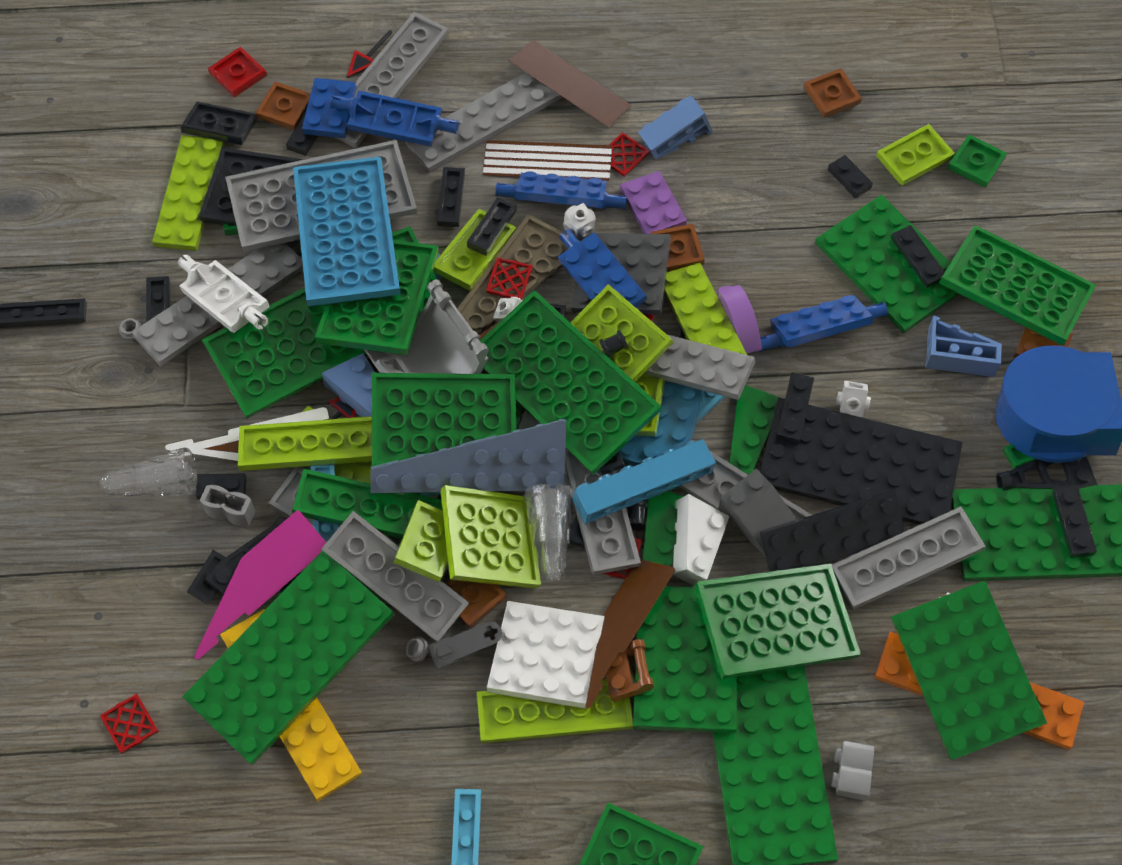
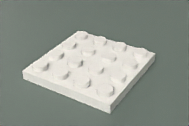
M507 601L501 626L502 637L497 643L487 684V692L585 708L596 646L601 636L604 616Z

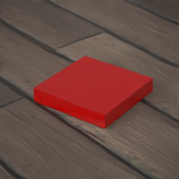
M241 46L208 68L209 74L234 98L267 76L266 70Z

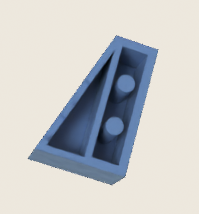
M692 95L679 101L675 107L663 112L659 118L652 123L646 124L638 132L643 143L656 160L678 150V145L686 141L692 143L696 141L695 137L703 133L707 135L713 133L706 114Z
M933 315L928 328L926 368L995 377L1001 365L1002 344L975 332L974 334L961 330V326L953 324V326Z
M364 353L322 373L323 386L326 389L334 392L343 403L351 406L360 417H371V374L375 373Z

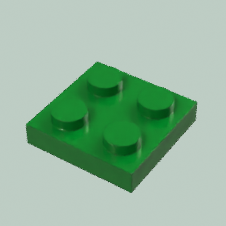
M968 134L950 161L947 169L986 188L1003 163L1007 153Z

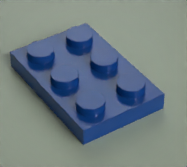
M314 78L302 127L303 134L346 138L350 114L348 111L331 109L330 101L332 95L349 99L355 97L357 83Z

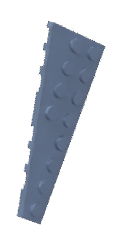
M558 419L559 421L547 424L542 423L523 430H514L504 435L491 436L448 449H439V451L420 454L413 458L372 466L371 493L441 492V488L445 485L483 491L564 490L566 420Z

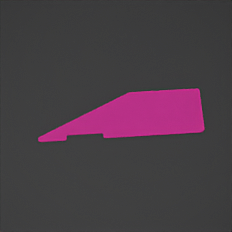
M299 510L294 512L241 558L194 655L196 660L200 659L219 642L217 636L243 613L251 615L320 554L326 541Z

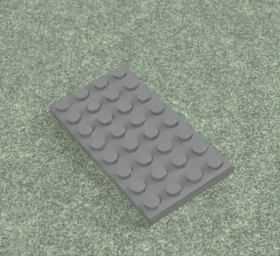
M397 140L227 176L226 182L243 252L300 240L293 167L381 156L390 219L416 214V204Z

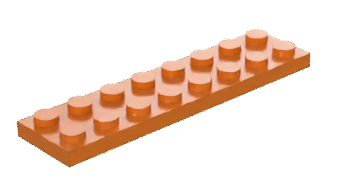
M890 631L874 679L923 696L898 635ZM1030 682L1047 724L1026 731L1023 734L1070 750L1073 746L1084 701Z

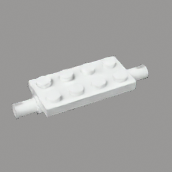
M183 255L187 261L182 257L179 258L178 266L188 273L187 280L179 285L182 292L232 333H235L248 322L252 323L257 329H263L259 323L264 327L267 325L268 318L262 312L270 307L268 301L215 260L206 265L195 262L189 255Z

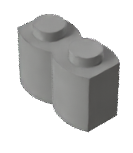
M207 485L200 498L202 507L208 516L218 520L227 519L236 526H249L256 512L251 499L247 495L239 492H228L223 487L217 485Z
M843 741L841 748L836 747L834 763H838V772H833L831 787L836 788V796L863 801L868 799L871 787L874 746Z

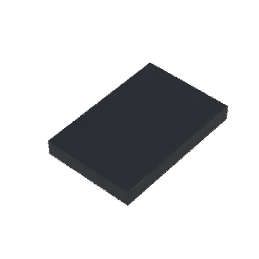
M196 101L181 125V133L243 145L257 121L256 113Z

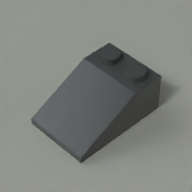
M757 469L720 497L718 509L729 516L728 520L765 558L760 531L797 520L774 486Z

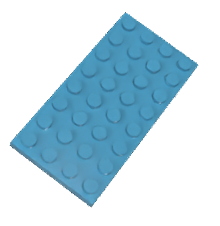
M381 156L293 167L307 306L400 295Z

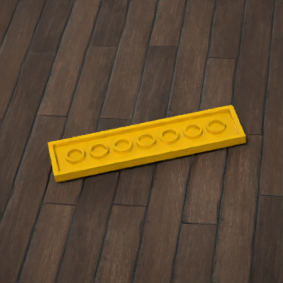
M261 610L221 633L220 635L226 646L229 648L265 610ZM318 698L280 736L317 802L363 775Z

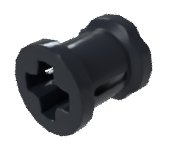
M620 329L617 330V334L605 340H599L608 358H611L612 354L624 348L626 350L629 349V345Z
M644 501L627 507L632 530L640 531L646 529L645 510H647L648 505Z

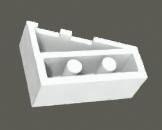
M688 494L677 500L675 509L678 510L677 522L675 523L677 538L676 545H674L673 567L675 572L673 575L694 586L697 581L708 579L729 516Z

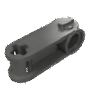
M487 622L429 645L428 649L436 669L445 668L463 658L496 645L502 637V629L495 622ZM488 628L490 632L495 631L496 633L493 640L490 637L485 638L484 636Z

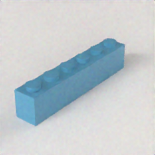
M703 439L697 442L692 440L677 450L669 449L659 457L654 459L653 457L646 458L639 465L634 467L626 466L619 473L614 475L606 474L594 483L579 485L574 492L572 501L584 524H587L712 473L716 461Z

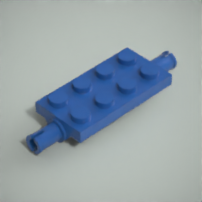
M359 90L357 96L351 97V99L332 95L330 101L331 109L349 112L350 117L347 126L349 130L432 147L438 130L457 134L459 128L458 120L441 118V107Z
M532 171L521 172L516 185L497 182L495 190L496 197L515 198V200L577 206L584 203L586 207L601 209L609 207L625 210L627 199L626 195L607 194V181H602L599 178L581 179L578 176L541 175Z
M570 229L565 230L568 234L567 236L564 232L560 234L559 239L566 245L568 250L558 256L559 262L591 301L608 284L635 308H638L639 304L647 300L646 294L595 232L580 242Z
M852 295L844 296L831 302H823L810 308H802L789 314H781L770 319L774 334L760 338L762 350L758 351L763 352L774 347L782 348L787 346L790 348L873 324V319L887 316L886 304L880 302L879 304L865 307Z

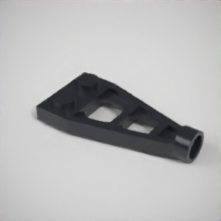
M1087 456L1075 461L1061 463L1067 477L1065 481L1050 479L1046 467L1055 462L1034 460L1010 471L996 474L997 486L1002 488L1003 491L1012 488L1054 489L1078 486V489L1098 484ZM1037 469L1042 482L1028 483L1024 473Z
M279 516L272 526L222 559L204 581L223 596L235 572L233 569L234 565L240 562L245 554L286 519Z

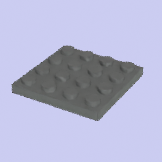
M596 233L646 294L647 300L639 304L637 309L642 314L661 315L671 244L670 234ZM575 282L571 309L573 313H580L591 300Z

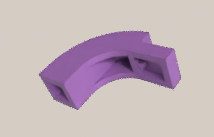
M740 285L720 287L715 293L746 353L762 350L756 317L745 291Z

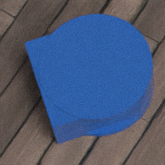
M1042 346L1030 349L1016 357L1005 372L995 407L996 422L1004 438L1023 454L1046 462H1071L1087 455H1117L1122 442V402L1111 352H1081L1063 346Z

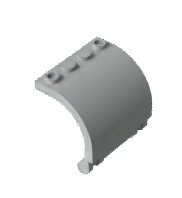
M433 280L427 286L430 297L419 315L408 355L365 350V352L380 373L481 374L488 360L487 354L489 349L484 343L481 344L479 335L476 331L472 330L453 304L448 292L442 290L443 286L440 281Z

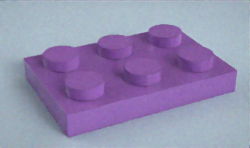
M660 171L620 184V191L623 196H627L626 202L643 234H651L652 231L687 224V219Z

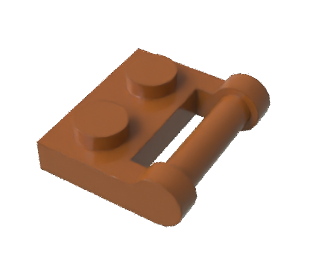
M637 639L630 642L625 652L618 653L605 674L610 699L613 702L650 691L654 688L653 679L649 677L644 651L646 647L644 640ZM635 655L640 678L637 683L634 681L629 658Z

